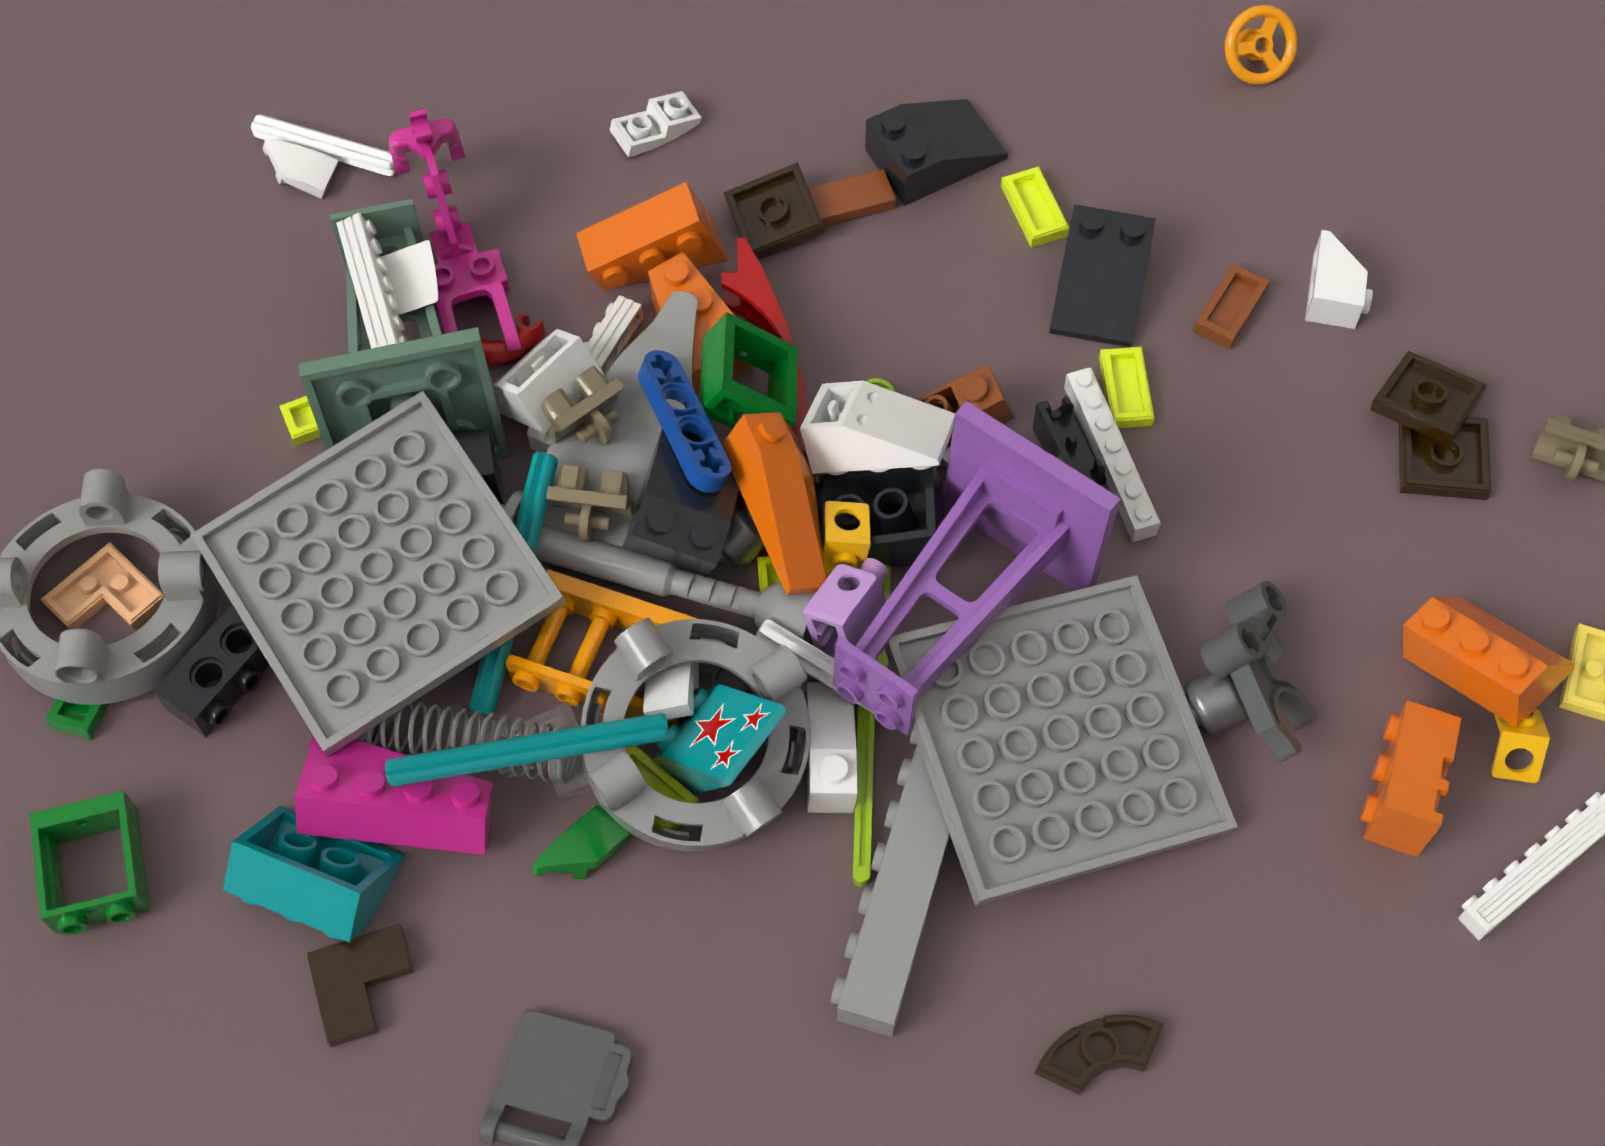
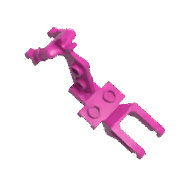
M425 108L410 111L408 114L412 126L396 130L390 134L389 152L397 175L410 172L405 155L408 152L422 157L428 165L430 173L423 174L422 178L428 198L433 199L437 197L440 208L432 211L437 230L429 232L438 264L435 265L438 301L433 303L434 309L439 311L444 332L446 334L458 331L454 317L459 303L482 297L494 307L497 313L508 352L521 349L504 292L510 290L499 250L496 248L478 253L469 222L461 224L456 205H447L445 195L452 194L446 169L438 171L434 156L443 143L447 144L452 161L465 158L460 140V132L456 128L455 122L451 119L442 118L428 122Z

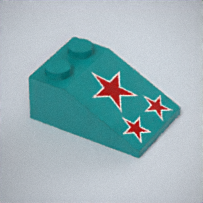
M721 684L708 688L706 691L703 688H699L694 693V715L686 716L679 726L672 723L668 727L669 738L655 743L660 750L652 760L693 794L730 786L788 710L779 703Z

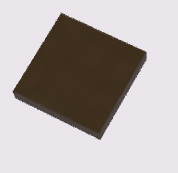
M798 162L723 192L740 238H746L758 260L826 232Z
M1408 351L1373 399L1370 410L1450 446L1482 398L1487 384Z
M1468 417L1450 446L1398 423L1400 493L1488 500L1491 494L1488 418Z

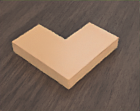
M109 542L40 600L68 629H78L108 604L136 631L155 614L164 598V594Z

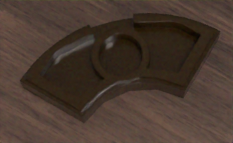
M1108 1015L1080 1026H1075L1050 1046L1034 1074L1080 1095L1088 1082L1105 1070L1126 1067L1144 1072L1164 1024L1141 1016Z

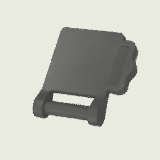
M526 1010L522 1015L493 1100L481 1123L479 1141L492 1145L495 1144L496 1140L516 1146H582L590 1119L600 1123L610 1122L615 1116L617 1105L626 1097L629 1091L628 1071L632 1062L631 1051L626 1046L615 1044L616 1037L610 1031L533 1010ZM508 1107L571 1126L564 1138L506 1122L503 1119Z

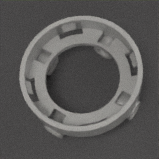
M93 469L84 474L81 498L66 502L45 512L24 527L9 542L0 555V650L16 673L27 684L42 694L68 703L82 705L116 703L154 690L214 624L219 602L218 581L190 536L195 530L187 520L163 503L150 498L129 494L125 486V479L119 473L107 469ZM122 533L138 537L156 548L160 553L158 578L164 598L150 620L133 634L107 645L102 636L96 632L86 629H69L62 632L59 642H56L42 633L35 625L30 609V596L34 581L44 564L63 547L90 535ZM173 628L180 633L163 651L145 663L138 658L158 645ZM14 635H17L21 643L33 655L39 658L36 662L33 663L22 651L18 652V656L16 655L11 642V638Z
M645 618L622 632L614 640L617 645L616 651L609 656L592 681L583 707L581 726L598 724L602 704L597 703L602 690L611 692L604 710L603 723L622 720L625 718L630 701L643 683L665 668L689 662L708 663L727 669L741 678L757 697L779 703L788 711L769 734L764 758L752 779L728 797L713 802L686 803L673 800L658 793L646 784L639 769L627 754L625 747L582 754V763L589 785L605 811L620 826L641 840L658 847L683 852H704L732 846L756 834L783 813L782 808L793 795L801 780L809 755L811 739L808 707L801 690V685L807 680V675L795 654L786 645H782L774 651L769 645L751 633L736 626L713 620L685 619L655 626L650 618ZM790 728H795L796 742H791L790 757L787 765L792 771L791 774L783 773L781 771L789 748ZM654 817L677 825L702 826L699 841H688L689 832L663 828L661 835L653 833Z

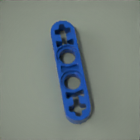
M661 350L648 352L639 369L638 379L687 480L693 487L702 492L715 493L720 491L731 472V463L681 363L668 352ZM666 399L679 401L686 409L672 407L667 403ZM686 431L696 434L702 442L691 441L682 432Z

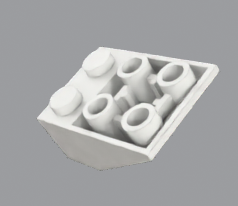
M556 329L495 382L493 389L500 414L545 433L551 426L541 408V404L547 396L562 388L575 405L584 398L573 385L574 380L592 366H595L604 376L605 374L579 336Z
M866 381L825 383L821 385L800 430L812 474L829 473L831 475H841L849 471L863 470L884 472L889 469L909 467L923 470L940 465L953 431L955 413Z

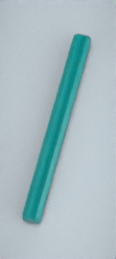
M535 452L533 454L515 527L534 555L549 501L546 499L548 486L553 485L558 465V458L544 452ZM514 637L481 658L469 704L471 711H480L481 714L485 715L495 713L506 671L505 662L510 654Z
M657 713L392 758L385 762L387 781L391 786H400L664 741L669 738V728L665 714Z

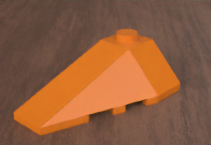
M781 412L743 414L722 443L731 463V471L786 596L817 592L827 578L814 477L809 462L797 436Z

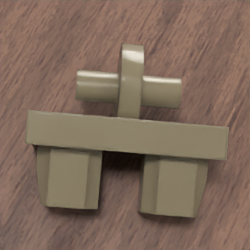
M592 366L581 373L573 382V385L584 398L578 404L574 405L562 388L547 396L541 404L545 416L551 423L547 434L554 443H557L584 423L586 427L577 432V436L582 443H586L593 437L601 444H606L613 439L614 435L610 425L618 421L619 416L614 409H610L603 415L601 412L617 402V394L623 391L625 387L617 377L609 382L595 366Z
M1555 414L1552 419L1547 418L1532 449L1531 458L1565 468L1564 478L1572 481L1580 473L1605 482V429L1599 427L1592 431H1587L1575 427L1572 418Z
M563 464L557 478L556 487L548 486L546 499L553 501V506L581 510V513L566 512L564 519L565 525L579 527L580 540L591 541L595 529H610L611 517L597 516V512L633 516L635 503L629 498V476L626 473L603 470L600 492L586 491L588 470L579 466Z

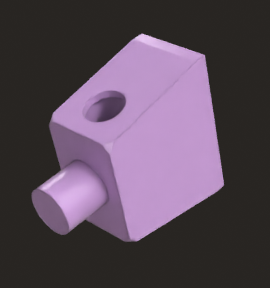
M867 558L860 569L845 564L837 565L802 611L813 645L835 658V643L840 637L856 646L886 603L881 585L889 571L883 563L873 558Z

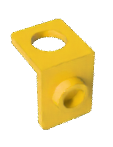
M826 501L824 506L825 542L823 554L826 578H828L834 568L840 564L860 569L868 557L871 541L868 504ZM842 513L852 514L859 520L860 526L854 530H844L836 525L834 518Z
M1535 709L1517 728L1494 714L1500 736L1491 767L1492 776L1500 779L1537 783L1550 740L1540 710ZM1514 749H1527L1533 754L1532 762L1523 769H1512L1505 763L1507 754Z

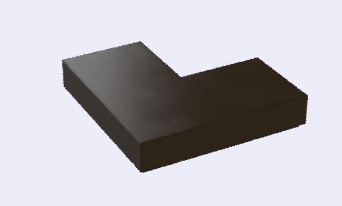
M401 924L356 937L351 942L343 941L307 953L329 1046L335 1047L378 1033L368 987L414 973Z

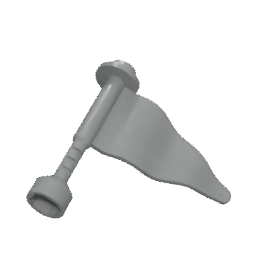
M685 291L673 292L653 322L621 353L606 373L605 377L609 382L617 377L625 387L623 391L617 394V402L601 412L603 415L610 409H614L619 416V420L610 425L614 435L613 439L606 444H601L593 437L586 443H582L577 436V432L586 427L584 423L557 443L552 442L546 452L558 458L552 486L556 487L557 478L563 464L579 466L588 470L586 491L600 492L603 470L624 472L629 476V498L635 503V510L662 429L639 382L638 372L648 352L654 350L665 351L678 359L693 387V345L698 311V300L694 295ZM666 399L667 403L672 407L686 409L679 401ZM519 490L511 495L506 505L501 504L514 525L516 524L523 492ZM548 501L535 556L539 561L662 597L675 595L755 619L758 630L762 623L768 619L809 642L811 636L802 611L816 592L786 596L781 582L778 581L764 589L761 593L681 570L676 565L625 548L623 544L630 526L631 516L597 512V516L611 517L610 529H595L591 541L580 540L579 527L565 525L564 519L566 512L581 513V510L553 506V501Z

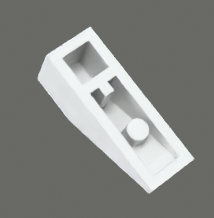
M807 682V707L811 734L807 759L808 813H854L857 798V749L854 705L822 682Z

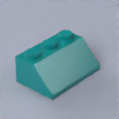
M280 805L232 841L223 890L240 897L248 904L260 905L277 912L289 921L301 922L323 931L330 938L351 942L373 921L402 865L404 855L373 842L297 834L295 811Z

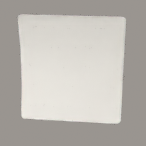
M426 240L381 256L388 270L385 276L388 277L393 287V291L390 292L391 296L394 297L399 307V310L396 311L398 316L438 301L437 277L430 241Z

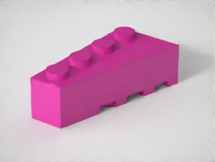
M313 736L294 795L297 834L485 855L493 820V783L464 774L391 786L386 778L385 762L388 759L407 755L354 739L330 756H327Z

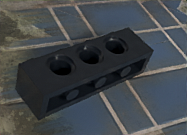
M231 604L153 692L166 710L204 737H207L214 728H218L225 723L231 714L232 707L244 694L255 689L261 680L262 673L270 664L235 607ZM252 644L247 651L236 653L241 646ZM222 677L217 685L205 688L210 680Z

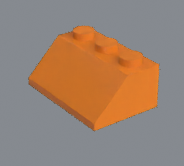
M1460 596L1431 597L1403 624V658L1516 728L1574 670L1575 664Z

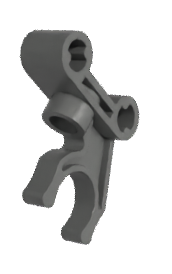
M1263 581L1226 602V614L1232 626L1204 641L1200 649L1206 667L1214 676L1225 678L1231 675L1256 734L1271 750L1276 760L1283 762L1301 753L1302 746L1285 726L1279 712V707L1286 714L1295 729H1299L1317 720L1318 714L1316 709L1307 701L1297 684L1286 676L1278 675L1273 668V664L1283 656L1286 650L1275 634L1286 615L1287 607L1280 590L1270 581Z

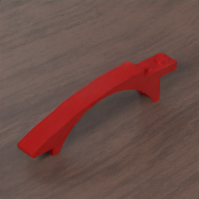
M737 238L738 272L721 273L722 288L729 291L723 292V302L731 311L741 315L754 326L793 345L787 321L759 260L746 238ZM798 364L796 424L791 429L797 436L808 460L800 430L808 410L805 385ZM739 489L736 501L746 504Z

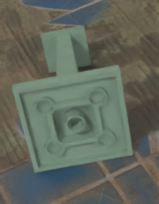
M413 198L330 214L331 223L346 267L348 353L298 363L299 377L325 449L331 448L416 394L424 391L452 433L488 428L496 458L510 456L478 327L441 334L432 303L399 315L402 322L414 321L417 323L421 339L371 348L336 223L341 220L344 221V219L352 217L356 213H361L366 221L371 220L377 232L374 238L382 249V253L379 254L381 257L424 241Z

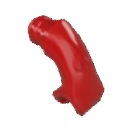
M520 314L516 318L517 334L521 349L508 352L505 341L489 342L481 338L487 365L489 367L501 366L521 358L546 337L543 321L538 320L535 325L530 326L529 316Z

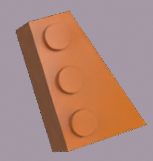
M1406 700L1398 715L1390 713L1382 735V739L1389 741L1386 755L1379 753L1371 774V779L1378 781L1375 795H1367L1359 820L1366 822L1362 839L1414 857L1420 855L1442 825L1444 814L1438 813L1437 808L1440 797H1445L1448 793L1450 781L1445 780L1448 766L1454 760L1461 717Z

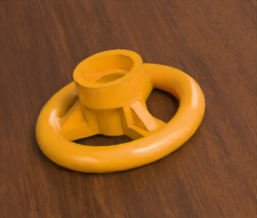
M1257 5L1243 11L1232 22L1225 39V57L1233 74L1245 83L1252 85L1269 84L1282 77L1290 68L1296 56L1298 39L1295 26L1285 12L1274 6ZM1258 17H1266L1260 29L1247 28L1241 32L1243 27L1251 20ZM1277 24L1282 27L1286 40L1285 51L1280 61L1272 50V35ZM1259 39L1261 43L1260 48L1256 50L1255 44ZM1238 56L1246 60H1263L1269 71L1265 73L1251 72L1241 64Z

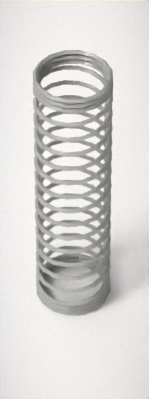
M419 702L414 709L412 703L409 704V724L401 746H399V724L403 709L396 712L394 728L387 744H385L386 720L380 723L378 733L373 742L371 738L375 727L356 738V740L376 745L381 736L382 747L388 749L395 739L396 752L403 754L401 751L408 740L411 751L409 755H415L422 742L424 753L432 752L436 743L437 751L441 750L443 722L448 711L451 714V725L444 750L449 749L450 744L451 748H455L456 730L462 713H464L465 725L460 747L469 745L471 728L476 715H478L479 726L475 744L484 743L486 727L491 717L493 727L490 742L499 740L504 720H506L507 727L505 739L514 738L519 722L521 729L520 737L529 735L533 724L534 734H539V726L535 719L531 720L525 731L524 721L521 717H518L511 728V722L507 715L501 717L497 725V720L493 713H489L483 722L480 711H475L469 720V715L465 708L459 710L455 717V712L451 706L446 707L441 715V710L437 704L432 705L427 712L424 702ZM422 706L423 725L415 748H413L414 721L418 709ZM436 709L437 725L435 735L429 750H427L429 719L432 711ZM546 722L541 728L540 733H545L547 727L549 732L553 731L551 723ZM561 724L556 731L575 728V726ZM578 755L565 757L562 769L563 758L543 761L542 765L541 762H537L538 772L535 775H530L528 771L532 763L523 764V771L521 773H516L514 770L515 766H511L504 771L501 768L497 770L501 775H507L511 771L515 777H521L526 774L530 780H533L540 776L544 782L551 780L553 783L565 785L574 774ZM548 761L549 777H544L542 771ZM494 769V770H488V771H486V772H487V773H492V772H494L496 769Z

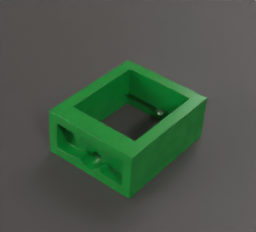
M726 312L703 336L699 401L707 417L733 429L743 416L738 413L781 412L792 428L796 424L798 347ZM734 357L768 373V397L732 380Z
M124 791L29 813L40 919L55 933L73 935L84 932L88 929V925L104 921L110 923L126 922L135 918L136 913L150 910L137 806ZM121 828L128 891L65 906L58 843Z

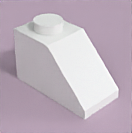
M1321 231L1313 254L1305 321L1355 329L1361 313L1368 314L1373 290L1366 289L1368 271L1331 231Z

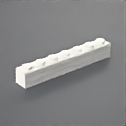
M356 213L352 217L344 219V221L337 222V228L371 348L406 342L407 339L402 334L405 327L400 317L396 314L399 307L390 293L393 291V287L388 277L385 276L388 270L385 262L379 256L382 253V249L374 238L377 232L371 220L366 221L361 213Z
M621 295L617 297L614 303L611 302L608 305L602 322H598L593 329V336L589 342H584L605 375L620 356L643 320L642 305ZM532 427L528 428L527 436L531 449L538 452H547L553 442L547 434L548 430L543 433Z
M1089 367L1066 374L1064 389L1074 405L1075 413L1096 459H1100L1106 469L1104 475L1110 492L1121 498L1118 511L1129 533L1131 542L1156 536L1161 522L1092 368Z
M1596 792L1585 802L1588 807L1583 812L1577 808L1565 819L1568 823L1562 829L1558 825L1545 835V838L1548 840L1542 846L1535 843L1524 853L1527 858L1522 863H1519L1517 860L1512 862L1503 871L1506 874L1504 878L1500 881L1496 877L1493 878L1482 888L1485 893L1480 898L1473 895L1461 906L1465 911L1458 918L1474 934L1478 941L1605 835V793L1601 795L1599 792Z

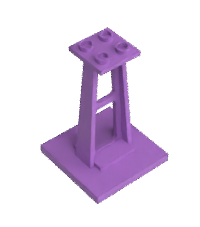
M965 401L955 413L944 489V508L950 512L856 646L842 637L835 643L833 685L837 692L852 704L859 702L872 711L876 720L890 730L898 729L908 736L913 730L912 726L915 719L917 700L1041 572L1049 575L1072 591L1096 585L1121 498ZM972 527H975L1018 556L976 601L967 602L940 585L936 577ZM923 597L932 598L953 612L958 617V620L905 677L901 678L876 661V659L918 601Z

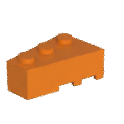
M687 182L576 233L587 272L603 291L649 280V270L681 252L685 253L696 268L728 260L716 222Z
M681 252L649 270L648 275L651 298L656 315L661 311L673 292L685 291L694 295L698 300L692 375L693 389L699 398L703 336L726 312L734 314L685 253ZM734 357L733 377L752 367V365Z

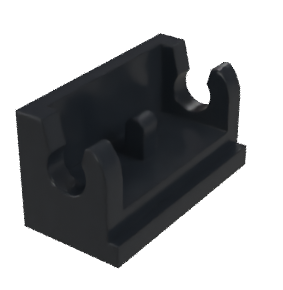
M1063 397L1062 405L1053 411L1048 400L1037 403L1032 428L1043 450L1100 486L1106 484L1107 479L1104 475L1106 469L1102 461L1096 459L1073 413L1074 405L1070 397Z

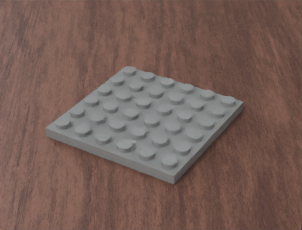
M424 391L416 394L190 534L322 751L327 756H330L566 604L564 597Z
M1137 575L1007 607L917 700L912 728L975 906L1231 833L1238 827ZM957 620L893 635L885 646L892 671L901 678L905 677Z

